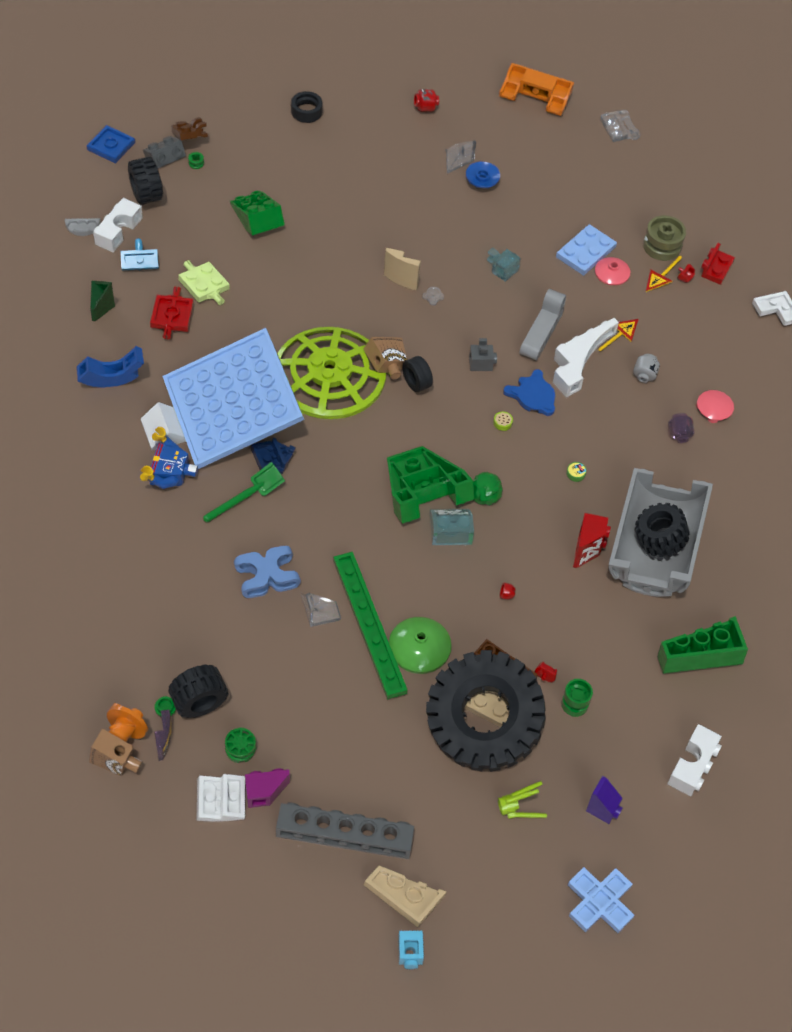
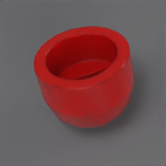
M503 582L500 589V598L512 599L515 596L516 588L510 583Z

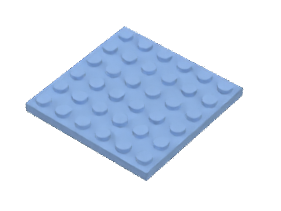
M266 328L162 376L194 464L198 466V469L305 420Z

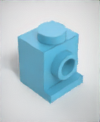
M399 931V965H404L406 969H416L418 965L423 964L424 959L423 931ZM412 950L415 954H406V952Z

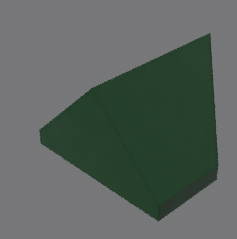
M91 281L92 321H97L115 307L112 282Z

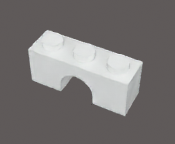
M122 198L119 203L115 204L109 215H106L102 223L94 229L95 245L114 253L123 242L122 228L119 227L134 229L143 218L141 205Z
M698 724L685 749L692 753L697 761L688 762L680 758L667 784L689 796H692L694 790L699 791L704 782V779L701 778L703 772L708 774L713 762L709 761L711 756L716 757L722 745L718 744L722 736Z

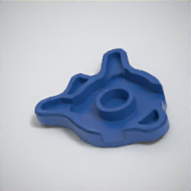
M534 370L530 377H520L518 381L520 386L507 385L504 387V395L516 399L525 410L529 412L530 409L539 410L538 413L546 416L554 414L555 391L544 380L541 370Z

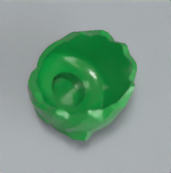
M482 472L475 476L473 479L475 502L488 506L498 502L503 492L500 478L490 472Z

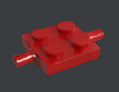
M177 286L173 288L172 295L156 296L150 327L164 329V339H170L171 332L174 330L188 332L194 300L181 297V288L179 286L178 288Z

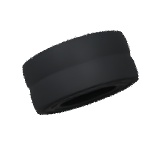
M415 356L403 363L404 378L414 392H421L432 386L433 375L423 357Z

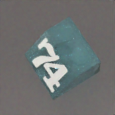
M430 509L432 545H472L474 523L473 514L470 509Z

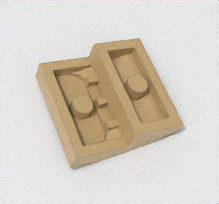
M386 248L384 275L403 287L417 290L420 261L405 258L404 251Z

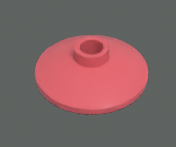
M607 257L601 259L596 264L595 274L601 282L616 286L624 284L629 279L630 268L621 259Z

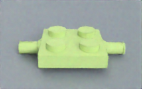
M189 260L185 261L183 265L188 271L179 274L178 280L198 303L206 299H214L218 305L223 304L225 300L220 294L229 290L230 285L210 262L194 267Z

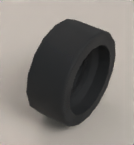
M304 91L297 93L291 99V114L297 121L311 123L317 121L322 116L323 101L318 94ZM303 104H311L316 108L312 110H303L300 109L298 106Z

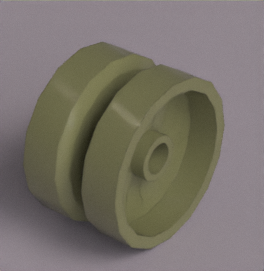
M666 215L656 216L651 219L643 241L645 252L650 257L661 261H669L678 257L686 236L684 224L677 218Z

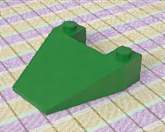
M423 446L387 457L394 514L402 524L420 518V504L447 495L456 505L474 500L473 480L467 472Z

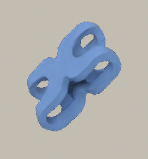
M289 546L270 548L266 552L265 557H262L257 552L237 556L234 560L235 569L239 573H252L255 575L254 578L242 584V595L245 598L264 596L268 593L269 586L278 592L298 587L301 583L299 574L296 571H283L279 568L292 560V549Z

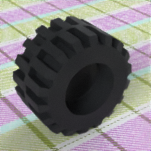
M148 156L129 161L128 175L137 202L143 205L162 200V182L157 165L152 157Z
M657 503L655 506L650 505L649 509H644L642 511L643 514L638 515L635 529L642 549L644 548L646 553H651L652 556L659 555V557H664V555L672 556V553L675 552L677 554L680 552L679 549L686 546L685 542L689 541L690 531L685 514H683L681 508L678 509L677 505L673 504L671 506L670 503ZM662 528H668V529H666V530H664V531L657 532L658 530H660V529H662Z
M207 664L195 666L179 674L173 679L168 689L178 714L183 718H196L214 711L225 702L229 694L218 668Z

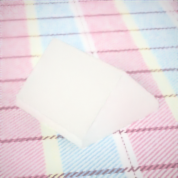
M158 402L141 418V423L152 451L157 449L158 443H161V441H154L152 439V434L156 432L155 429L157 427H163L166 431L165 437L168 436L176 444L186 442L174 407Z

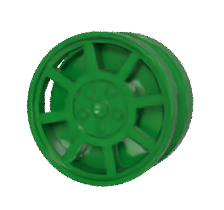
M246 728L231 730L225 738L227 757L236 763L251 760L256 751L254 734Z

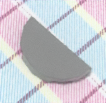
M101 218L64 219L66 229L77 236L91 235L94 229L101 224Z

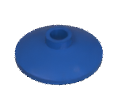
M475 162L467 168L466 178L469 183L476 187L489 188L499 182L500 171L491 163Z

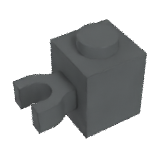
M479 338V345H470V371H493V365L497 363V352L493 351V345H487V338Z

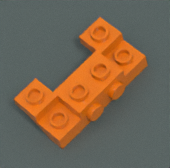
M512 63L508 69L499 96L515 101L518 93L548 102L546 111L562 116L573 91L574 82Z

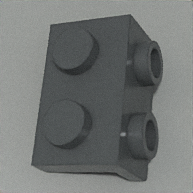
M172 136L163 138L162 142L151 143L148 145V148L143 149L144 155L146 157L151 156L157 168L186 156L182 141Z

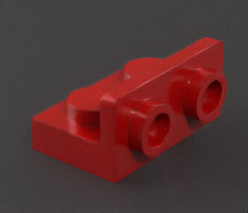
M717 243L715 248L711 247L707 256L709 259H705L702 263L701 269H703L701 277L721 285L735 257L719 251L721 244Z

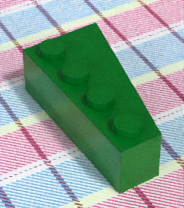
M734 616L726 622L714 623L712 627L697 629L692 634H682L662 641L657 657L664 674L743 664L748 647L737 618Z

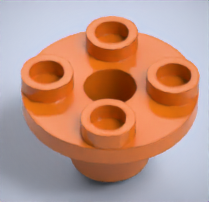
M114 703L107 712V719L112 725L109 727L110 730L108 732L125 742L129 738H143L148 731V727L142 718L143 713L136 708L131 710Z

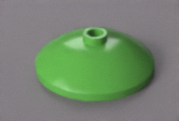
M412 617L400 622L393 629L389 638V644L398 666L411 673L426 674L434 672L447 662L451 653V639L447 630L437 621L426 617Z

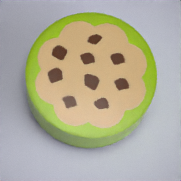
M498 412L494 416L493 424L498 430L506 431L512 427L513 417L508 412Z

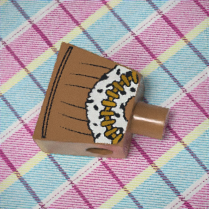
M371 337L364 347V351L375 370L379 373H389L391 379L399 378L402 365L407 360L402 338Z
M104 729L100 731L91 747L89 762L115 774L122 775L125 768L137 773L142 764L141 760L132 756L134 748L132 745Z

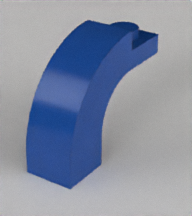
M135 346L123 358L112 362H102L87 356L76 366L78 382L101 388L120 386L131 382L138 377V368L144 364L142 348Z

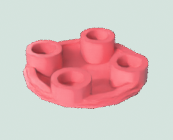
M709 390L703 392L698 397L696 408L699 409L702 415L708 418L709 422L717 423L719 420L727 419L732 415L734 403L724 392Z

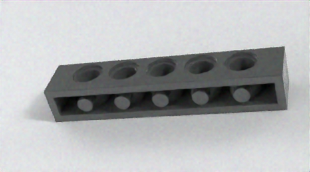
M291 802L287 804L281 803L276 825V837L403 859H409L414 825L404 821L396 823L380 817L372 819L366 818L362 814L348 815L339 810L325 811L319 807H301ZM298 819H304L306 823L300 825L297 824L296 821ZM326 823L329 826L327 828H320L318 824ZM346 826L349 827L351 830L349 832H343L340 830V828ZM365 830H369L373 834L370 836H366L362 832ZM392 834L395 838L389 840L385 838V835Z

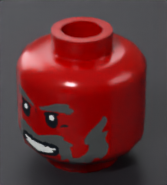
M420 89L414 95V106L421 112H432L439 105V96L436 95L433 89Z

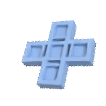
M584 867L568 882V886L583 900L569 914V917L585 932L602 918L619 933L634 918L635 915L619 901L632 887V883L616 868L601 883Z

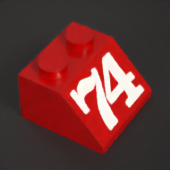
M584 513L578 535L573 568H578L598 557L601 549L606 548L607 538H609L611 526H607L608 517Z

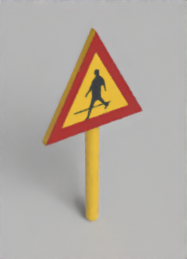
M679 256L662 274L650 270L646 292L673 282L664 276L682 259V256Z
M639 319L619 322L617 328L619 333L603 344L598 350L602 351L622 334L631 342Z

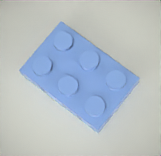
M589 224L557 252L556 258L584 276L601 259L616 248L617 242Z

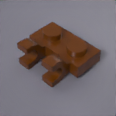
M201 117L192 120L191 124L186 121H180L176 125H171L172 132L180 140L194 139L197 136L208 137V133L203 132L202 128L207 127V123L205 121L202 122Z

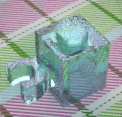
M494 248L488 251L490 256L487 258V261L493 264L492 273L506 282L519 271L521 258L508 249L501 254Z

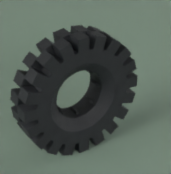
M481 650L480 655H474V652L463 654L464 659L458 661L455 658L448 663L449 668L446 671L441 670L435 677L436 684L430 687L428 693L430 699L429 702H426L427 721L430 731L442 752L462 767L469 766L471 770L481 772L483 769H489L490 772L501 770L500 767L505 765L509 768L517 764V760L520 757L525 759L532 752L531 747L534 744L537 745L542 736L541 730L545 726L546 708L541 686L538 684L537 678L532 671L527 670L525 664L517 658L515 660L510 659L509 654L499 652L498 655L492 653V650ZM493 691L498 693L499 697L503 696L509 703V706H506L507 711H510L506 722H502V727L493 732H490V730H488V733L475 731V727L472 726L470 728L464 720L467 717L466 712H464L465 706L475 694Z

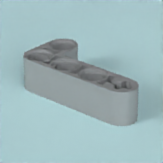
M548 289L543 300L542 309L524 339L519 354L536 361L539 359L563 314L566 301L565 294Z

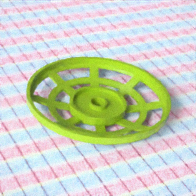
M318 327L295 335L281 347L277 354L282 366L290 365L291 376L295 382L291 385L293 393L301 389L311 396L320 398L318 408L308 406L297 400L303 414L320 419L346 418L366 410L379 398L386 382V373H379L369 369V361L364 353L366 345L359 347L354 342L340 337V335H349L365 344L369 341L367 338L344 328ZM316 333H333L332 336H321L311 340L306 337ZM297 340L303 343L294 352L292 358L281 359L283 352ZM320 341H331L330 347L319 348L314 344ZM342 342L354 349L345 352L337 347L338 343ZM306 347L313 352L309 359L298 358ZM360 355L364 367L353 365L351 358ZM296 365L307 366L308 374L299 378ZM327 365H333L334 368H333V369H330V368H326L325 366H327ZM352 372L362 374L360 380L354 386L349 382ZM368 376L379 380L374 391L366 399L362 400L357 391L365 384ZM312 380L322 386L321 392L310 388L306 383ZM343 385L346 389L341 392L329 393L330 387ZM351 396L356 405L344 409L326 410L327 399L332 400Z

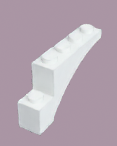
M615 318L604 321L595 328H590L586 333L575 336L569 342L562 343L556 348L554 361L560 367L554 372L553 384L565 397L581 390L584 379L581 374L585 363L603 342L616 334L619 322Z

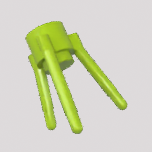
M539 781L498 798L501 815L507 814L508 819L515 817L546 818V813L515 812V810L519 809L518 800L538 794L539 790L535 788L541 786L542 782Z

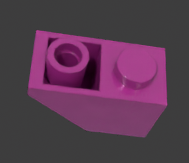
M277 768L270 772L253 771L245 774L248 808L270 806L290 783L289 769Z

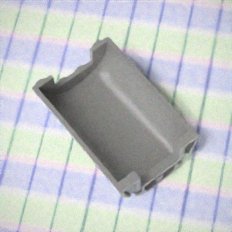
M634 468L609 561L610 573L615 579L619 578L623 581V586L641 594L666 597L672 596V592L678 591V593H681L689 587L713 484L693 480L691 491H686L680 488L652 484L654 472ZM670 503L672 506L674 504L678 506V509L681 508L683 514H685L690 531L689 541L685 542L686 546L680 548V552L677 554L674 552L672 556L664 555V557H659V555L652 556L651 553H646L644 548L642 549L635 529V522L638 520V515L643 514L642 511L649 509L650 505ZM662 528V529L658 530L657 532L664 531V530H666V529H668V528Z

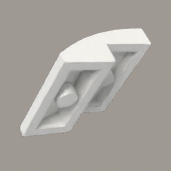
M223 774L220 778L199 775L197 779L196 821H235L245 818V776Z

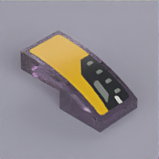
M169 709L161 710L163 730L155 731L159 761L164 759L171 739V716Z

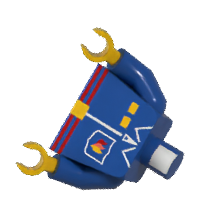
M157 427L155 429L156 432L152 434V439L154 441H161V443H158L151 467L146 465L141 469L143 473L140 475V479L142 481L149 479L150 485H156L161 489L183 485L185 475L197 476L198 466L189 464L188 453L168 436L165 437L166 431L163 427Z

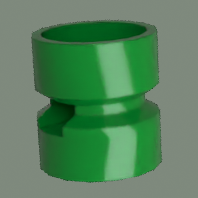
M573 679L566 685L561 706L563 711L572 717L582 716L588 710L593 689L586 680Z

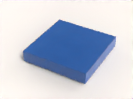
M106 125L87 145V150L113 163H117L135 144V138Z

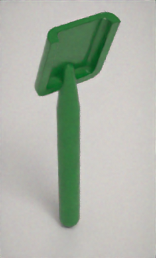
M272 462L251 477L254 486L244 490L204 515V522H210L253 495L257 490L262 496H266L285 482V479Z

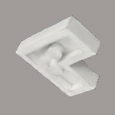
M786 291L753 299L752 304L759 316L777 313L784 326L792 324V300Z

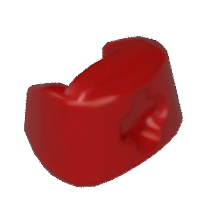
M687 264L685 269L680 267L678 270L681 273L677 276V279L688 283L695 275L694 267L691 264Z
M541 662L534 671L541 680L550 683L554 682L557 676V669L545 664V662Z

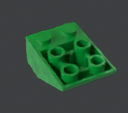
M253 191L251 195L237 196L235 200L230 201L245 230L252 236L285 225L281 205L262 191Z

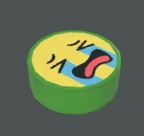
M573 462L569 464L566 474L570 480L579 482L585 478L587 470L582 463Z

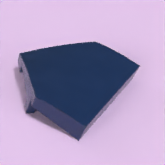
M274 437L272 442L267 441L251 445V451L259 470L272 462L280 474H283L296 449L292 445L288 447L277 442V439Z

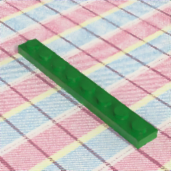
M353 551L334 556L333 562L387 700L407 694L408 689Z

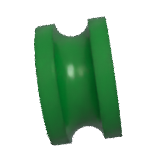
M199 152L189 154V166L192 169H201L204 166L203 154Z

